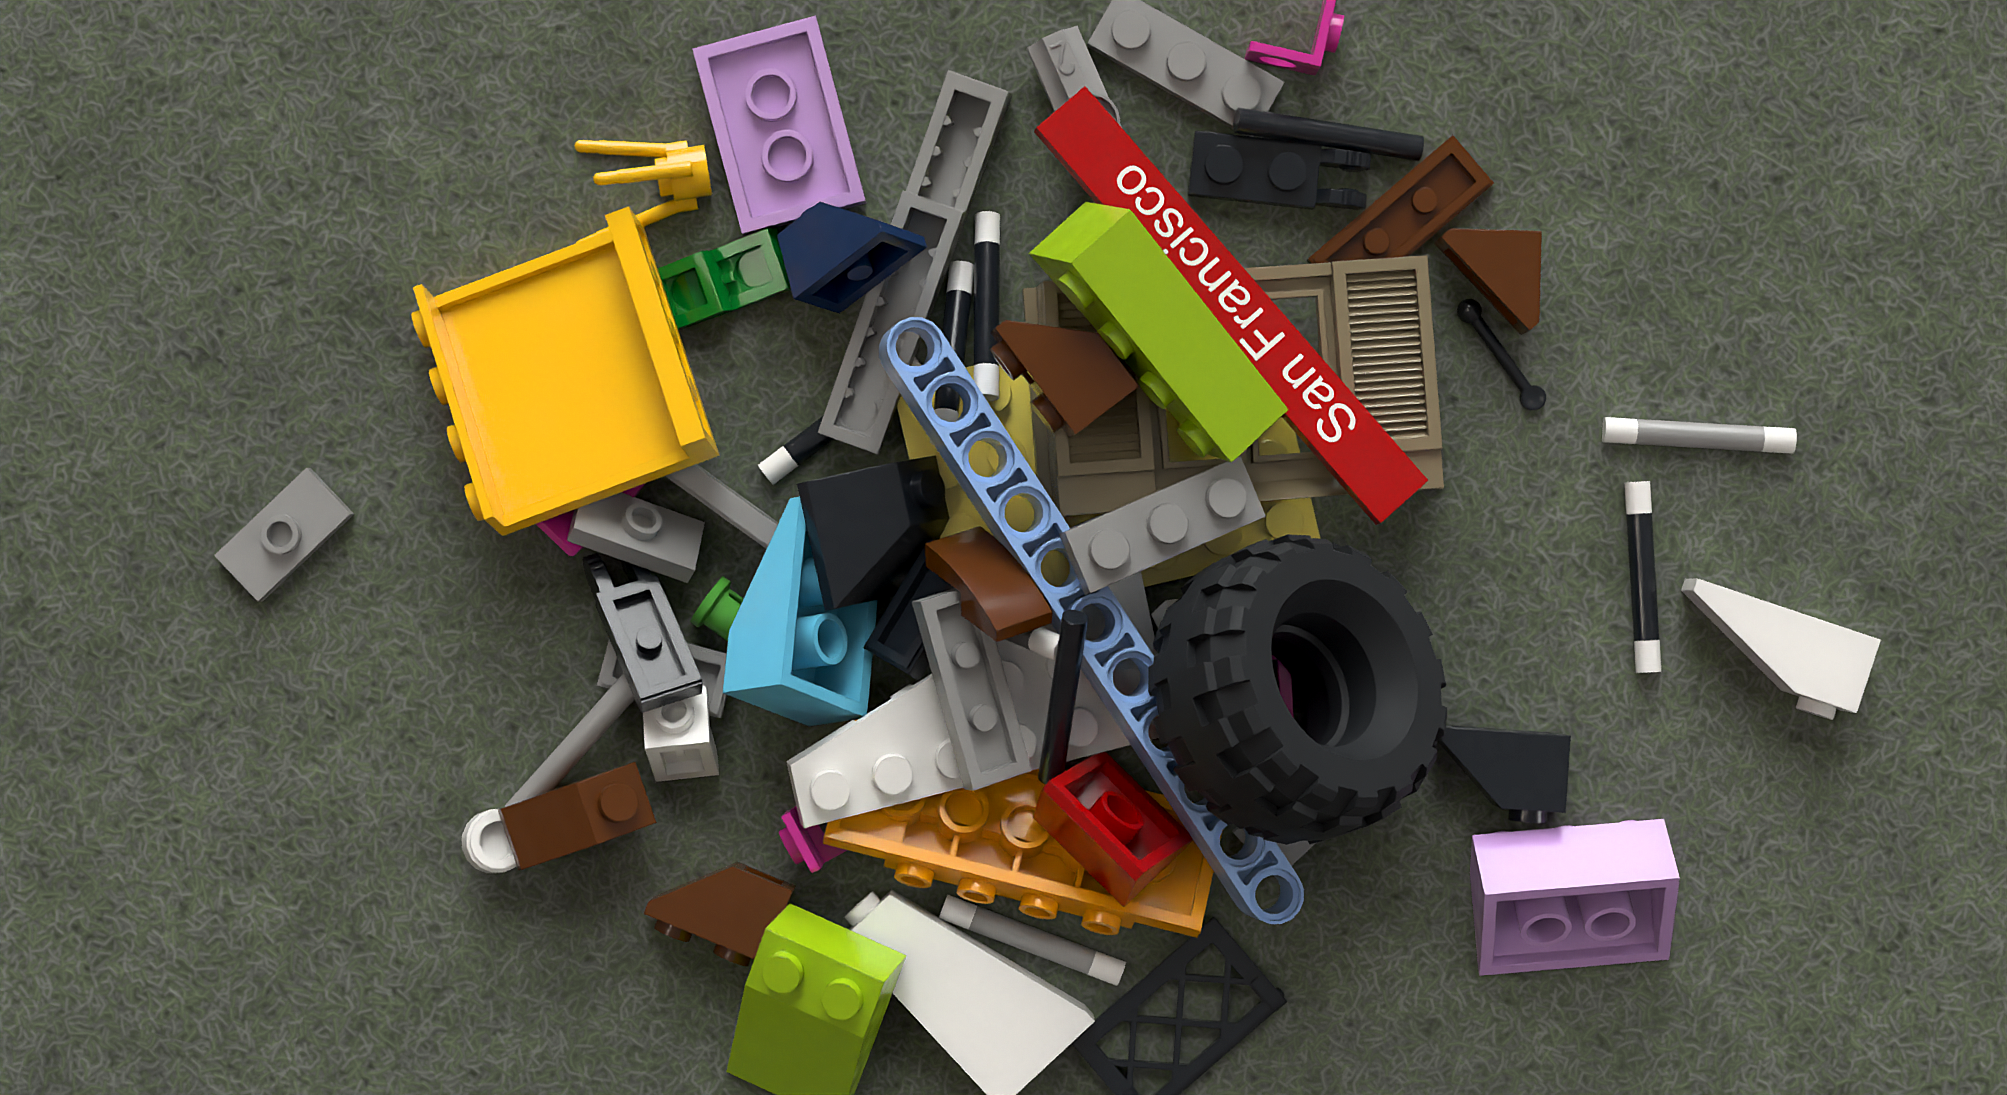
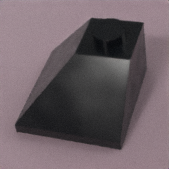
M936 455L884 464L797 484L825 611L894 596L925 546V543L929 538L933 540L940 539L950 518L945 499V485L940 476Z

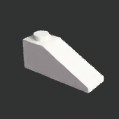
M1698 578L1684 580L1681 591L1781 691L1799 697L1796 705L1797 709L1833 720L1836 709L1857 713L1881 641L1880 639Z

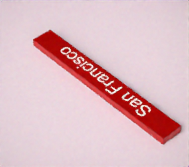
M1086 86L1036 127L1034 133L1096 204L1130 209L1289 409L1281 417L1375 525L1383 522L1429 481Z

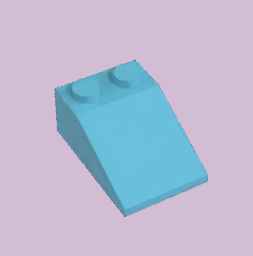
M800 496L789 499L729 630L723 693L807 726L860 719L868 711L873 656L863 647L875 629L878 600L825 611Z

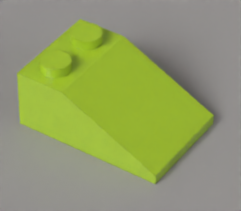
M790 903L764 931L745 984L726 1072L776 1095H854L907 955Z

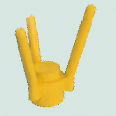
M578 140L574 145L575 150L580 153L660 157L654 159V166L596 173L593 177V181L597 185L658 180L660 196L673 195L674 199L635 215L643 227L676 213L698 210L697 198L712 195L704 145L688 147L687 140L666 144ZM609 227L601 229L592 235L578 240L576 243L608 232L610 229Z

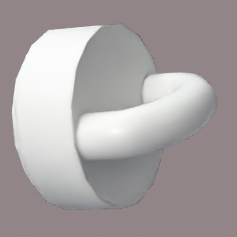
M498 809L486 810L475 815L466 824L462 834V850L467 861L475 869L485 873H503L517 867Z

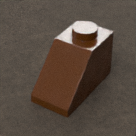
M636 762L604 771L498 809L518 870L550 861L657 823Z

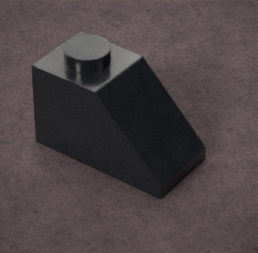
M1446 725L1445 735L1438 739V743L1492 805L1501 809H1509L1508 820L1547 823L1548 812L1566 813L1570 735L1554 732Z

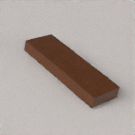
M1452 135L1310 256L1307 262L1314 264L1408 257L1492 186L1494 182Z

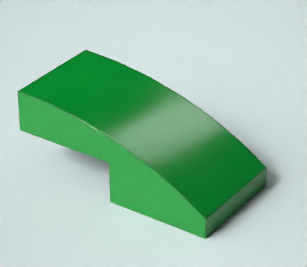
M765 228L714 250L700 251L658 268L678 331L791 290L777 237V228Z

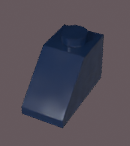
M821 201L805 210L796 221L777 235L793 298L839 314L927 248L924 236Z

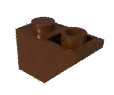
M1011 320L1003 321L991 331V335L997 341V344L990 349L991 353L1013 381L1021 375L1025 378L1037 394V397L1030 401V404L1052 433L1062 428L1068 437L1076 435L1139 387L1099 333Z
M735 862L654 896L648 902L644 914L657 919L654 929L669 937L689 942L692 934L716 943L713 953L717 956L742 966H749L751 959H755L765 929L788 906L796 885L740 862Z

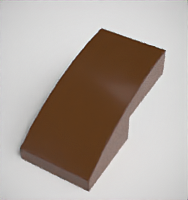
M981 526L925 543L926 567L960 592L961 616L994 641L999 642L1052 624V610L1031 577L1014 556Z

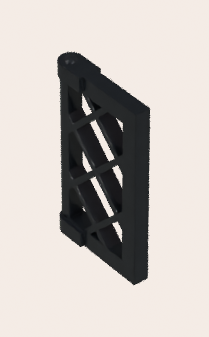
M1213 917L1202 926L1197 938L1192 936L1188 938L1098 1016L1095 1022L1071 1044L1115 1095H1140L1133 1086L1134 1067L1172 1070V1078L1153 1095H1180L1261 1023L1285 1005L1287 1000L1284 998V992L1278 987L1275 988L1218 920ZM1211 943L1225 957L1224 976L1186 974V965ZM1231 965L1241 977H1231ZM1169 979L1179 980L1176 1018L1137 1015L1138 1006ZM1185 981L1223 983L1221 1021L1182 1018ZM1230 984L1249 985L1260 997L1261 1001L1237 1022H1227ZM1121 1021L1131 1022L1128 1059L1108 1058L1096 1043ZM1137 1022L1175 1025L1173 1063L1134 1060ZM1182 1026L1220 1028V1037L1190 1063H1179ZM1116 1066L1127 1067V1078Z

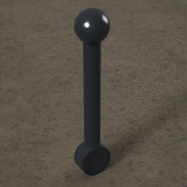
M1472 298L1462 300L1457 308L1459 319L1465 323H1471L1521 392L1520 402L1522 406L1530 411L1542 408L1546 402L1545 391L1537 385H1531L1481 317L1482 307L1480 303Z

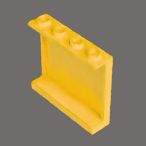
M629 206L605 215L610 231L435 297L422 284L413 287L420 309L411 314L413 325L422 345L425 348H432L437 367L429 369L430 380L442 405L449 404L455 423L447 427L448 439L460 463L467 462L472 478V483L466 484L464 487L467 501L477 521L485 520L502 536L720 456L645 229Z

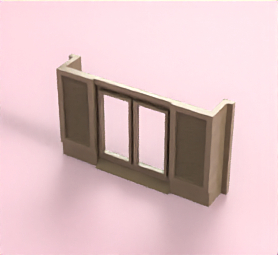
M1428 256L1244 268L1271 300L1315 297L1320 356L1429 480L1417 491L1443 489L1444 480L1441 449L1443 448ZM1043 281L1037 287L1022 289L1025 323L1098 333L1053 281ZM1116 356L1139 386L1137 382L1139 377L1124 360ZM1029 385L1030 401L1037 397V394ZM1140 386L1071 437H1068L1062 428L1052 433L1031 406L1036 477L1063 517L1108 513L1226 462L1222 459L1170 462L1166 408L1162 409L1157 406ZM1256 439L1239 455L1242 458L1259 501L1349 495L1313 452L1259 456L1258 439Z

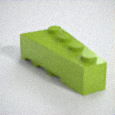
M1085 202L1028 253L1093 325L1113 353L1124 360L1139 377L1137 382L1144 393L1160 408H1167L1181 424L1177 428L1179 436L1198 456L1204 458L1208 454L1232 463L1289 410L1130 209Z

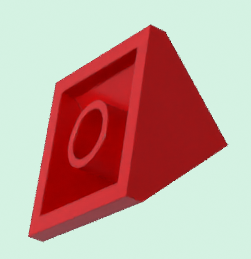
M1106 752L1094 754L1049 780L1041 790L1033 814V818L1123 907L1139 894L1193 841L1190 834Z

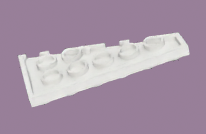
M1141 571L1108 585L1154 656L1158 655V652L1153 647L1155 637ZM1089 604L1081 611L1088 616L1085 639L1093 641L1102 634L1105 627V618L1097 606ZM1052 624L1043 626V628L1057 633ZM1007 640L996 642L1031 769L1035 770L1040 765L1055 661ZM1127 658L1116 665L1113 672V683L1121 694L1128 695L1138 687L1140 671L1138 666ZM1080 670L1066 761L1131 745L1082 670ZM932 674L914 685H907L891 695L889 701L857 721L851 720L786 761L800 824L804 828L964 788ZM1153 720L1149 726L1150 740L1159 738Z

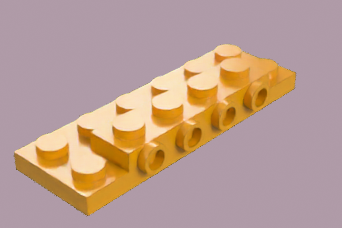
M1039 768L974 791L960 788L827 822L823 844L885 859L884 867L895 869L894 878L900 883L916 888H930L934 879L958 885L956 892L958 896L981 904L993 903L995 895L1020 901L1019 910L1040 919H1055L1058 911L1082 916L1081 925L1085 929L1104 935L1118 934L1120 926L1132 929L1136 922L1197 938L1201 932L1214 873L1193 840L1139 894L1123 907L1033 818L1041 790L1046 785L1038 779ZM1146 791L1186 830L1164 795Z

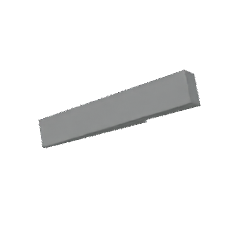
M948 70L907 189L902 191L891 222L893 226L924 236L927 248L867 292L818 433L872 453L880 454L901 394L881 364L879 344L883 335L899 321L909 317L930 319L1012 95L1009 91ZM913 332L901 333L896 341L898 357L909 366H912L922 340L919 335Z

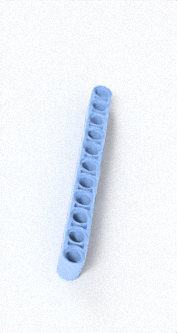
M909 317L899 321L883 335L879 344V359L893 384L993 536L1014 556L1042 593L1052 610V626L1059 634L1062 614L1067 610L1081 611L1085 606L1092 604L1102 611L1105 618L1104 630L1093 641L1085 639L1081 670L1236 906L1245 915L1268 924H1282L1292 920L1303 904L1304 888L1300 878L1277 843L1263 840L1262 837L1249 835L1245 828H1243L1245 831L1243 848L1237 854L1227 856L1220 846V835L1227 824L1207 810L1206 804L1208 801L1206 798L1196 803H1192L1187 798L1184 784L1173 770L1178 764L1169 746L1157 749L1151 743L1149 726L1151 721L1158 715L1156 697L1150 696L1148 693V667L1154 663V655L1108 586L1095 592L1084 594L1059 535L1069 530V525L942 331L932 321L923 317ZM913 332L925 341L927 357L921 366H909L898 357L896 341L901 333ZM939 387L952 388L961 396L963 411L955 422L942 420L934 412L932 398ZM976 441H984L991 444L999 456L998 467L990 477L976 474L969 464V451ZM1015 495L1026 498L1034 509L1032 525L1024 532L1012 529L1005 518L1006 504ZM1051 550L1061 552L1067 558L1070 565V573L1067 580L1058 587L1048 584L1041 573L1043 557ZM1128 658L1138 666L1140 682L1132 693L1123 695L1115 688L1113 672L1120 661ZM1273 875L1279 882L1280 896L1272 907L1261 909L1255 899L1256 888L1263 878Z

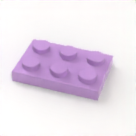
M816 16L692 49L743 236L753 234L765 228H776L791 224L805 210L815 206L820 201L842 209L866 204Z

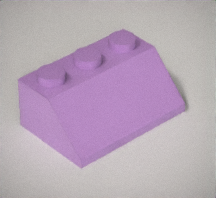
M1664 819L1627 820L1609 824L1560 826L1550 829L1515 832L1498 831L1491 834L1472 835L1470 880L1479 976L1669 960L1680 877Z

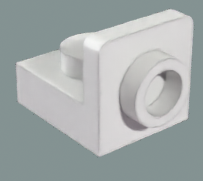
M705 686L702 688V694L643 712L645 751L656 782L719 775L717 748L709 723L708 694Z

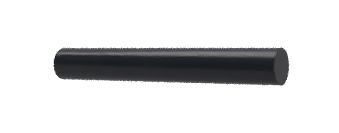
M1239 107L1235 112L1233 131L1238 134L1414 161L1421 159L1424 149V137L1420 135Z
M1067 610L1062 614L1038 779L1044 784L1065 772L1088 625L1087 614L1079 610Z

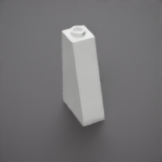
M892 889L881 899L873 891L870 892L844 917L852 925L849 930L907 955L893 994L986 1095H1016L1095 1022L1093 1013L1085 1004L946 921L939 919V917Z

